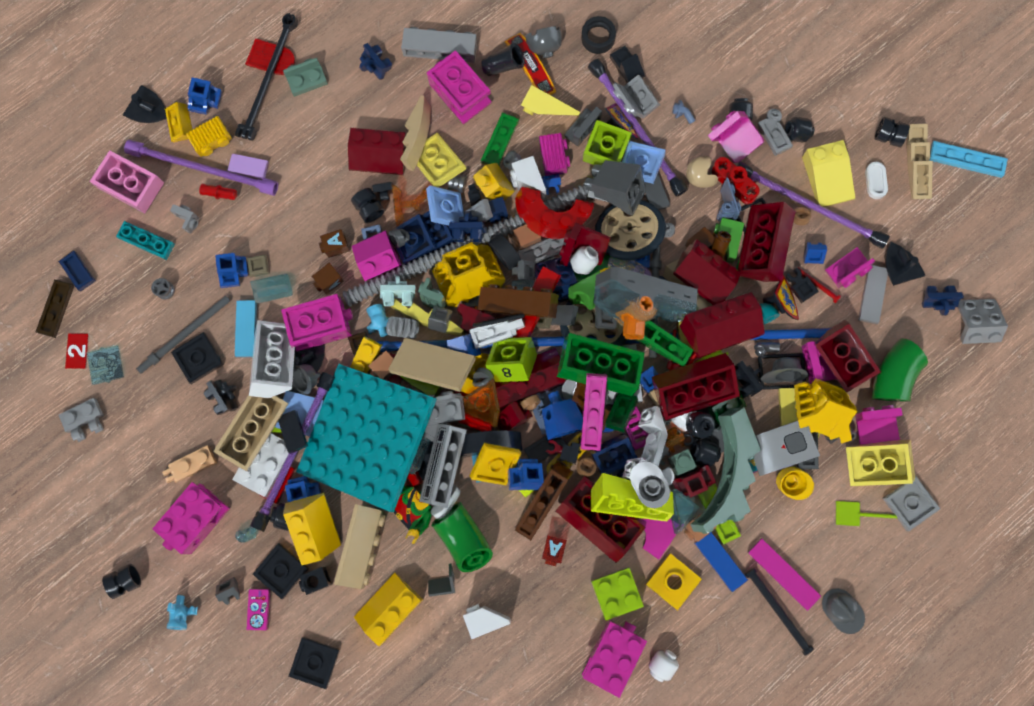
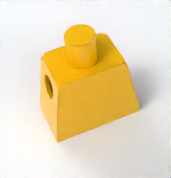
M497 163L485 165L473 176L476 184L488 199L494 200L503 197L505 201L516 192Z

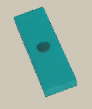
M126 221L123 222L116 235V238L164 260L168 259L175 245L167 239Z

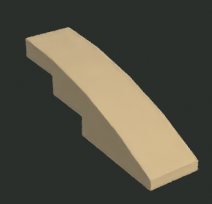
M422 95L405 124L408 133L403 140V144L406 146V149L400 158L406 168L414 171L422 154L430 125L431 106Z
M910 124L909 133L906 138L908 175L912 199H932L933 161H930V142H927L928 124Z

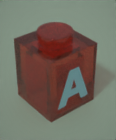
M547 535L542 556L545 564L556 567L557 563H562L567 540Z

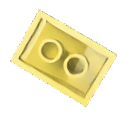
M844 140L807 149L802 159L817 205L827 207L854 200L855 192L850 158Z
M911 440L886 441L846 447L850 486L913 484L915 472Z

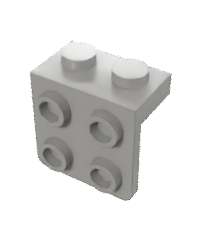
M637 75L625 86L616 82L613 84L615 88L614 94L619 100L622 99L625 105L623 107L629 114L632 113L635 117L638 116L643 119L660 106V103L640 75Z
M996 300L959 301L958 309L965 323L960 337L962 344L996 343L1002 341L1008 325Z

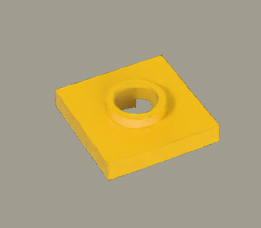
M670 553L645 585L678 611L702 579ZM675 574L681 578L682 584L678 589H671L668 586L667 579L669 576Z

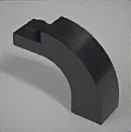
M485 431L465 434L460 459L479 455L484 443L519 449L521 452L523 451L521 432Z

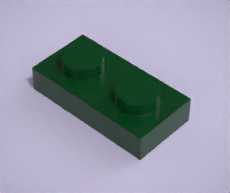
M740 390L739 397L711 405L707 408L715 420V425H720L718 416L730 408L747 407Z
M618 393L605 422L606 428L625 432L637 405L638 397Z

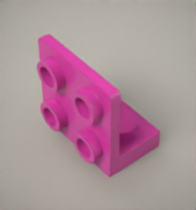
M857 247L828 267L825 272L838 289L842 286L847 288L857 280V275L862 277L871 271L875 260L872 258L868 261Z
M815 341L804 344L802 352L810 384H812L815 378L824 382L836 380L837 378L814 345Z

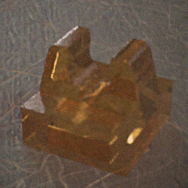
M674 426L667 431L668 435L665 446L672 453L675 452L674 446L676 444H679L681 447L685 446L683 444L685 437L677 427Z

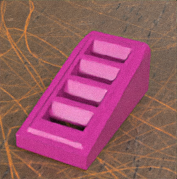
M636 406L633 412L636 417L629 421L625 430L634 450L644 447L648 437V433L638 425L633 428L629 427L630 424L637 421L639 423L641 414ZM642 429L643 432L633 436L632 432ZM645 435V440L636 443V439Z

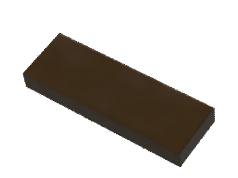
M54 279L35 331L36 333L56 338L74 289L73 284Z

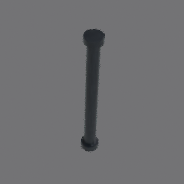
M755 568L749 570L745 574L746 577H750L802 648L804 656L814 650L813 646L809 645L757 575V570Z

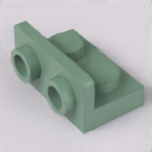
M318 58L307 59L301 64L291 65L283 70L294 97L328 84Z
M426 278L425 282H421L418 290L423 305L430 308L438 306L446 309L447 305L445 297L442 295L443 293L433 289L431 279Z

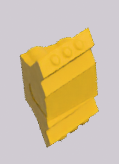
M472 242L443 254L442 261L436 263L432 270L436 282L443 293L442 295L445 297L447 306L457 307L460 301L469 302L470 299L480 295L481 287H488V284L499 285L501 288L506 280L490 246L483 244L476 246Z
M815 378L812 384L802 382L794 385L796 416L800 429L809 426L811 433L818 432L830 437V440L840 437L841 444L852 440L850 423L858 411L843 388Z

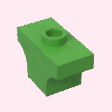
M600 271L569 287V301L573 305L583 304L589 310L595 308L596 275Z

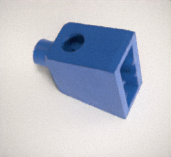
M559 391L548 394L551 404L542 409L548 440L582 430L583 416L576 403L571 401V399L562 401Z

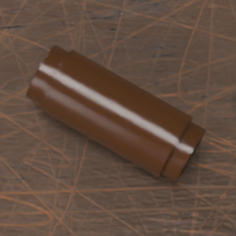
M719 231L711 247V251L721 256L722 259H724L730 244L731 235L728 232Z

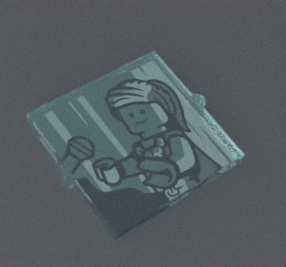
M119 346L101 347L100 350L87 353L92 385L104 382L110 383L112 380L124 378Z

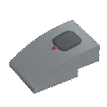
M798 421L756 435L761 451L756 453L753 459L759 476L820 456L809 426L800 429Z

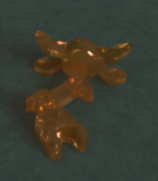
M392 186L396 226H399L404 220L402 208H414L417 211H421L419 204L428 199L427 187L421 190V194L415 200L401 201L402 191L397 186Z

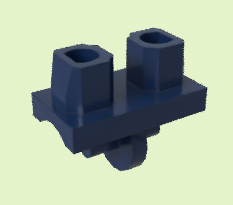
M368 43L364 44L359 68L363 72H374L379 80L383 79L385 73L391 69L392 62L389 58L383 60L379 58L382 56V49L379 45L370 46Z
M466 211L465 217H459V222H449V229L452 231L455 242H464L465 233H470V240L472 242H482L483 233H487V227H484L483 222H478V217H472L471 211Z
M955 285L944 287L943 292H938L936 286H928L925 290L922 307L934 308V310H939L942 316H947L949 310H955V307H958L960 299L964 297L963 292H957Z

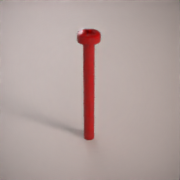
M800 269L804 278L808 276L816 287L834 299V303L838 302L841 295H835Z

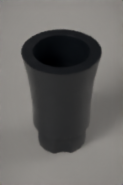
M516 43L510 44L481 61L482 70L488 76L521 69L524 67L525 62L523 52Z

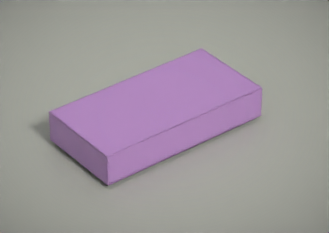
M232 154L227 171L242 176L263 179L266 176L269 162L267 160Z

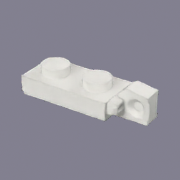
M521 318L515 321L510 320L471 329L470 333L475 348L478 349L517 335L516 330L524 328L525 324Z

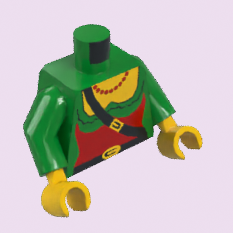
M404 485L394 514L409 530L405 538L407 539L410 535L413 536L415 539L412 541V544H415L419 536L429 527L432 517L431 509L433 507L430 504L419 501L421 491L419 492L413 486Z

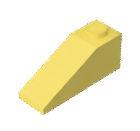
M531 85L521 104L524 107L523 111L530 115L536 113L578 116L580 114L578 110Z

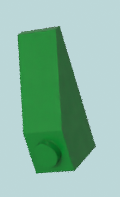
M645 319L644 338L641 340L635 339L645 347L681 366L686 364L693 352L692 348L649 319Z

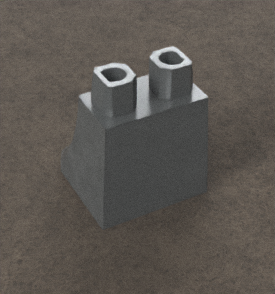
M607 160L604 161L603 165L595 164L592 168V176L595 179L587 178L585 180L586 190L594 192L595 197L605 200L620 208L627 215L633 216L645 193L641 165Z

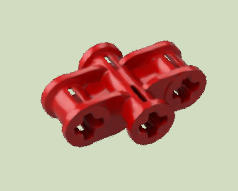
M720 157L715 161L712 175H716L721 184H724L726 178H728L729 182L734 185V195L742 203L752 204L759 195L760 189L754 181L747 177L746 169L736 166L726 157Z

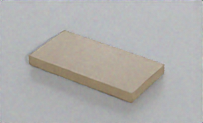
M405 338L389 367V371L396 375L460 392L476 359L474 355Z

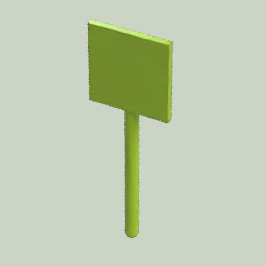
M836 501V525L860 526V516L897 518L895 514L860 512V502Z

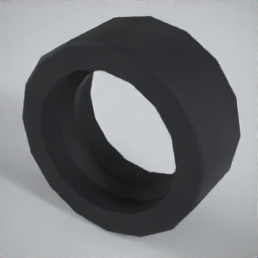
M596 16L585 22L582 27L581 40L586 50L591 53L602 54L609 51L614 45L616 29L611 20L606 17ZM595 27H602L609 32V39L604 43H594L588 38L589 30Z
M501 233L488 242L495 255L508 270L518 265V261L521 260L520 256Z

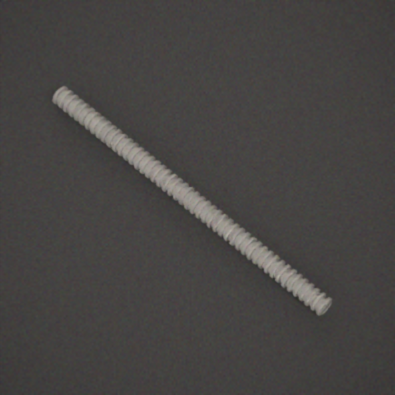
M583 183V186L579 185L577 189L574 187L572 191L563 192L561 196L557 195V198L552 197V200L548 199L544 204L555 212H561V210H566V207L570 208L576 199L586 201L587 198H591L587 197L589 191L586 190ZM516 213L514 217L510 216L508 220L505 218L503 222L499 221V224L494 223L492 227L488 226L487 233H483L482 242H472L470 236L467 235L464 242H452L450 246L445 245V248L441 247L439 251L436 249L434 253L429 252L430 255L425 254L423 258L418 257L419 259H414L412 263L409 261L407 265L403 264L401 268L398 266L396 270L392 269V272L387 271L385 275L381 274V277L376 276V279H370L369 282L365 281L363 285L360 283L358 287L354 286V289L349 288L347 292L343 291V297L347 305L351 307L353 303L357 304L359 300L362 302L364 298L368 299V296L373 297V294H379L380 285H388V281H395V276H399L400 281L411 280V277L414 276L415 278L417 274L422 275V272L426 273L428 269L433 270L436 263L442 261L443 254L471 242L476 246L480 244L486 245V243L500 233L505 237L508 236V233L513 234L514 229L525 225L526 222L523 218L520 219Z

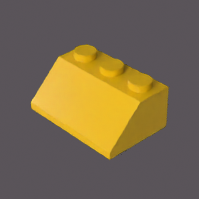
M324 493L285 503L283 515L301 565L321 561L341 546V540Z
M394 573L354 616V619L364 633L376 645L381 646L417 608L423 599L400 576Z

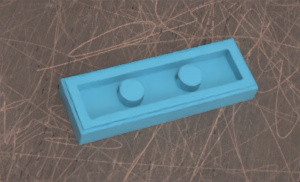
M255 300L236 301L235 357H253L257 317V301Z

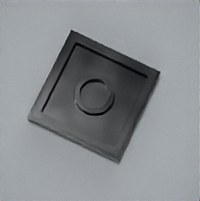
M205 332L171 352L191 385L224 365Z
M278 543L255 570L253 575L283 600L300 580L299 576L305 574L309 568L306 565H301L300 560L282 544Z
M302 637L288 677L327 689L340 649Z

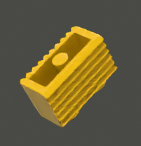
M219 116L199 125V127L186 133L200 157L211 155L214 149L225 147L232 140L231 135Z

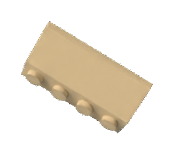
M248 395L213 452L241 469L248 471L289 403L277 396L263 398Z
M355 504L334 582L335 585L364 589L365 585L368 586L371 574H368L369 568L374 565L376 554H373L375 546L378 547L381 539L379 530L380 527L384 526L386 516L383 515L384 511Z

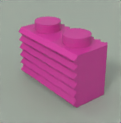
M561 133L539 136L545 176L567 173V167H570L569 156H565L564 151L567 150L566 138L562 139Z

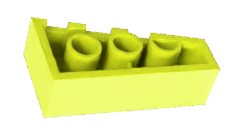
M602 473L591 489V511L667 522L674 514L673 492L670 491V497L662 507L649 508L642 504L638 498L631 480Z

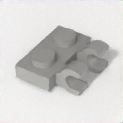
M95 398L59 414L65 432H71V437L74 441L80 442L86 439L81 428L88 424L91 432L95 431L97 434L103 431L99 418L104 415Z

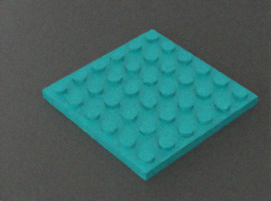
M338 364L334 374V382L326 394L307 442L308 447L304 450L296 472L394 513L437 399Z

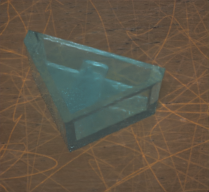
M673 489L674 514L671 520L674 534H678L687 526L699 509V506L678 489Z

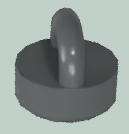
M515 151L508 152L503 161L504 166L512 170V163L522 160L520 154Z
M395 228L389 232L390 241L397 248L405 245L410 239V235L404 229Z
M478 368L473 375V385L475 387H487L492 383L494 376L488 369Z

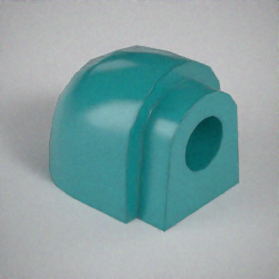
M768 303L760 304L764 325L780 316L779 311L773 305Z

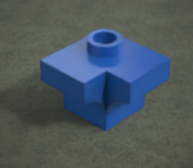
M192 77L188 90V111L207 115L209 107L218 109L222 94L221 89L214 87L210 81Z
M235 253L215 255L220 288L240 286L239 277L248 276L246 256H236Z
M471 334L446 340L450 350L474 356L481 354L480 348H475Z
M519 459L517 468L508 469L509 490H538L544 483L542 463H538V459Z
M306 476L288 480V485H285L288 502L321 494L320 484L318 482L309 483V478Z

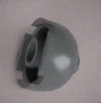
M556 26L536 30V35L533 36L531 32L525 35L529 49L536 53L537 56L542 55L543 59L553 57V52L557 51L562 43L561 28H556Z

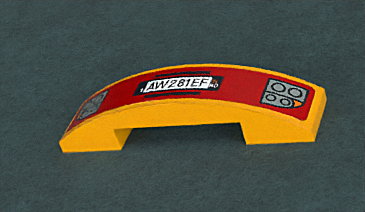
M519 33L506 40V46L516 43L521 48L525 61L522 69L530 80L531 85L549 95L556 93V89L537 54L529 49L526 38Z

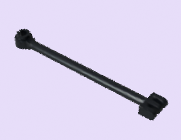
M287 13L282 18V33L246 124H238L235 132L236 137L248 138L251 141L255 139L258 131L253 127L256 116L288 35L298 26V20L293 14Z

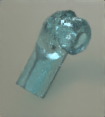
M250 526L245 530H238L235 538L239 542L245 543L256 538L259 530Z

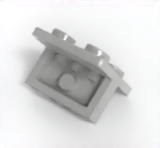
M452 391L441 393L442 396L439 397L428 395L437 400L427 426L465 420L463 402H468V397L462 396L461 393L453 394Z

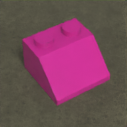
M386 230L352 245L356 264L364 281L402 265Z

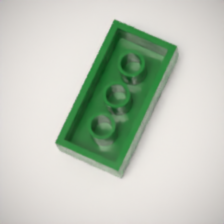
M569 333L563 342L557 377L586 384L587 373L607 374L606 390L633 396L639 389L645 353Z

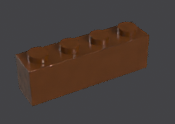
M488 284V287H481L478 310L492 313L556 318L559 295L552 293L551 289L541 288L539 292L534 291L535 288L523 287V290H517L515 286L506 285L505 289H502L499 285Z

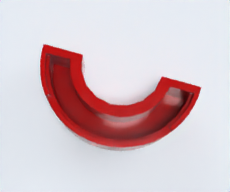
M521 187L515 197L516 209L520 219L523 218L531 231L548 239L565 238L567 231L571 232L575 223L583 226L590 217L594 207V203L576 199L568 211L555 212L543 203L539 190Z

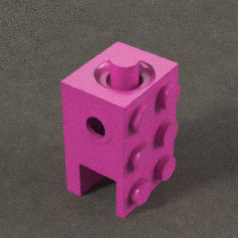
M456 50L445 59L438 61L432 69L426 72L429 85L463 125L492 103L488 98V95L491 94L490 89Z
M338 294L281 309L290 346L296 347L297 352L352 336L348 321L353 319L350 308L345 310L343 300Z
M191 482L152 529L165 540L162 545L166 549L172 551L174 548L180 554H192L230 510V507L203 484L199 483L197 486L194 482Z
M608 620L581 674L582 678L620 698L647 643L644 638L634 633L636 626L625 621L622 627Z

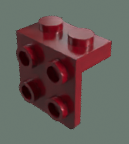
M575 223L572 231H567L563 242L566 245L562 246L559 254L562 256L560 264L567 267L570 258L580 247L590 246L597 251L599 258L597 265H601L611 240L610 237Z

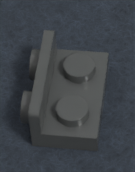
M595 107L593 111L586 108L565 133V137L579 147L593 130L596 121L601 120L602 110L598 107Z

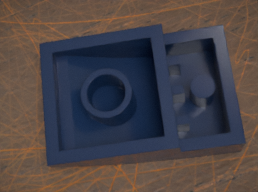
M430 211L423 215L418 214L396 227L397 229H404L410 235V239L405 245L400 248L396 247L405 265L409 261L412 263L414 259L418 260V257L423 258L425 254L430 255L429 252L434 253L436 249L439 251L441 247L445 248V245L449 246L452 242L455 243L449 225L431 222Z
M625 433L602 443L600 451L590 450L600 474L605 473L623 478L627 460L638 458Z

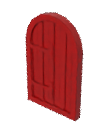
M255 38L245 64L267 71L276 44ZM286 47L283 48L273 74L284 75L283 70L291 65H295L294 54Z

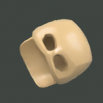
M700 156L688 164L686 175L692 185L700 188H709L717 184L718 177L707 174L712 162L711 157Z

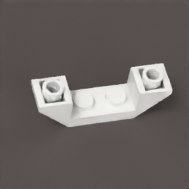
M658 406L643 409L638 426L648 433V437L641 457L627 460L622 476L624 479L630 478L632 468L639 462L649 461L659 466L668 434Z

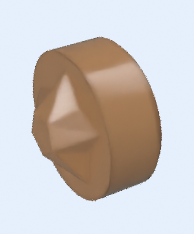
M797 207L794 209L796 211L794 217L795 224L806 225L810 222L811 212L807 208Z
M532 395L521 402V406L524 411L534 410L541 400L538 395Z
M589 457L581 458L576 466L577 473L581 477L585 476L586 478L592 477L597 469L595 461Z

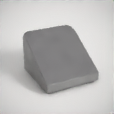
M434 306L428 319V328L446 333L453 311Z

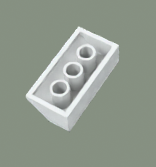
M257 320L249 396L271 398L292 389L295 347L290 346L286 327L283 323Z

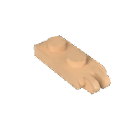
M207 445L168 465L169 469L162 473L164 476L172 474V476L165 479L167 483L172 481L178 483L217 462L210 446Z

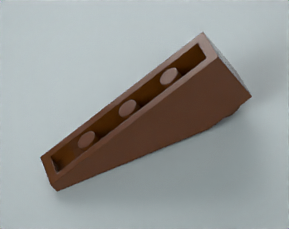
M558 461L555 463L515 528L516 532L530 541L533 539L574 471Z

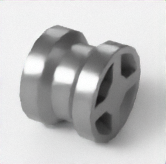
M457 175L449 180L448 190L453 191L455 189L463 193L467 183V175Z
M164 278L156 279L152 283L151 290L153 294L163 300L170 299L175 293L173 284Z

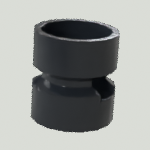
M883 117L878 125L874 139L883 143L889 141L890 145L901 148L909 133L910 124L900 121L895 123L894 119Z
M371 188L362 189L351 198L352 204L357 211H360L359 214L365 223L377 220L385 212L380 201L376 200L377 197Z
M132 564L125 565L119 568L118 572L113 571L102 578L104 589L112 599L124 595L126 591L130 592L141 587L139 572Z

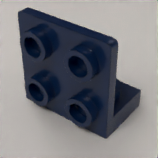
M562 257L535 264L536 279L543 266L561 275L553 291L554 294L559 295L558 302L569 300V287L577 283L571 263L569 262L567 267L560 264Z

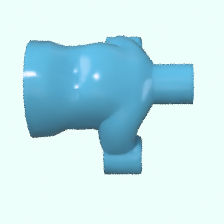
M375 304L368 307L366 311L371 320V323L367 326L368 333L372 334V332L375 333L378 330L380 337L387 336L385 327L389 317H386L384 305Z
M177 595L175 604L168 603L169 621L166 628L186 630L187 616L197 615L198 607H186L184 605L185 596Z

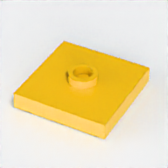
M484 443L469 475L471 480L507 485L508 469L515 468L521 452L519 449Z

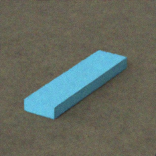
M937 141L931 143L930 161L1000 178L1005 175L1008 158Z

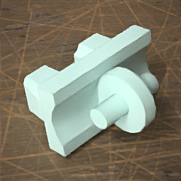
M395 276V281H388V285H380V298L383 300V305L393 306L394 298H401L402 306H412L413 298H415V285H407V281H400L399 276Z

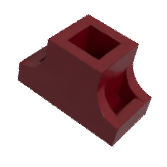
M460 303L457 309L458 314L463 317L460 328L467 334H471V329L477 328L472 326L474 323L496 319L494 316L484 313L485 311L478 310L476 306L473 309Z
M523 400L511 403L494 418L497 419L496 424L500 431H512L533 417L530 410H523L521 406Z
M708 464L677 476L673 481L679 498L690 496L691 498L709 490L708 487L716 483Z

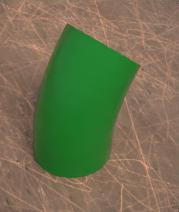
M901 338L891 347L879 366L881 372L875 377L872 399L896 402L911 401L914 384L928 364L927 356L917 344L906 338Z
M461 502L454 504L445 517L435 519L432 522L431 526L447 547L461 572L478 570L485 566L493 557V552L484 535Z

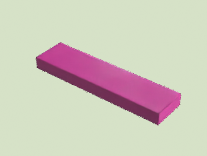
M586 374L581 449L601 450L607 374Z
M760 539L749 550L748 554L806 611L819 600L821 595L763 539Z

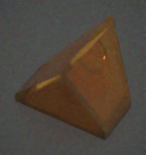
M493 378L486 385L466 395L463 398L464 413L491 423L492 427L496 428L498 426L500 408Z

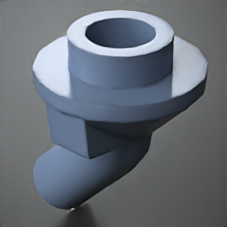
M682 100L674 103L672 114H675L676 119L684 114L689 124L696 121Z

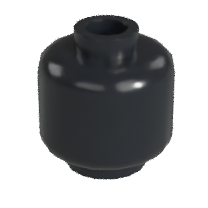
M736 98L734 102L729 104V114L733 111H744L752 121L753 103L749 102L748 98Z
M793 117L786 123L785 132L791 141L804 143L814 135L815 128L810 119Z
M693 412L686 419V429L692 436L704 439L713 434L715 420L708 413Z
M700 439L694 442L690 449V454L696 464H708L711 467L721 457L718 445L708 440Z
M279 503L277 507H273L270 522L273 523V527L276 529L289 531L283 515L285 504Z

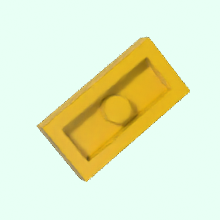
M363 337L350 368L369 374L371 371L369 365L376 360L382 345L368 337Z

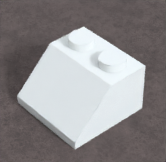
M531 156L512 163L510 179L513 188L517 187L518 192L521 187L539 190L541 199L545 203L546 188L534 157Z
M479 604L467 608V613L463 615L471 639L511 623L510 617L486 606L479 607Z

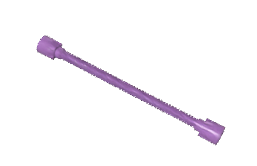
M130 139L126 141L124 146L126 154L139 158L141 156L154 157L255 186L260 189L259 192L275 196L278 191V182L266 178L256 180L148 149L144 147V143Z

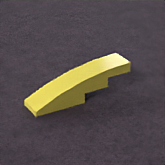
M394 298V305L391 308L408 319L417 320L420 325L428 328V319L432 310L428 314L414 303L408 309ZM452 321L449 322L445 334L465 335L463 329Z

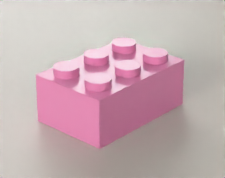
M110 150L90 180L101 191L144 214L164 184L157 175Z

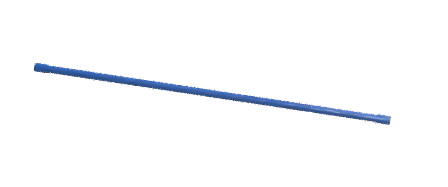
M831 328L764 330V335L751 340L821 338ZM605 335L607 338L615 337V335ZM563 336L531 337L535 347L563 346L565 340ZM588 336V337H587V338H591V339L597 340V338H596L595 336ZM627 339L624 344H639V342L635 339ZM446 340L419 341L448 349ZM403 341L376 342L382 345L380 352L398 351ZM493 344L481 348H492Z

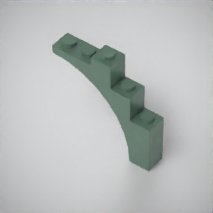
M744 407L730 408L718 416L724 442L722 476L711 503L701 516L690 524L694 532L710 533L718 524L725 523L727 520H733V522L741 521L746 514L751 512L743 491L756 481L748 460L753 459L754 455L761 451Z

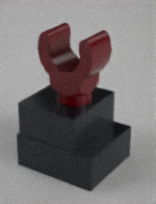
M549 440L550 444L555 445V449L553 451L546 450L548 454H561V461L576 465L581 448L580 444L573 442L572 446L565 444L561 446L556 441Z

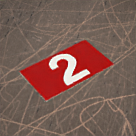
M68 334L65 369H86L89 334Z

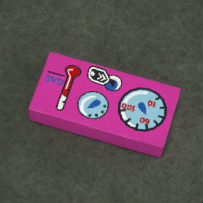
M249 589L246 630H268L270 589Z

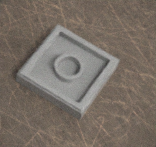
M916 476L913 484H902L883 498L906 531L912 530L940 510V507Z

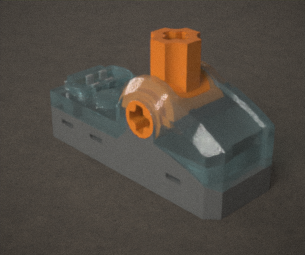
M611 267L596 275L594 304L608 316L623 325V336L626 339L641 340L644 338L645 321L655 317H662L666 321L680 322L686 314L695 312L697 308V289L624 268Z

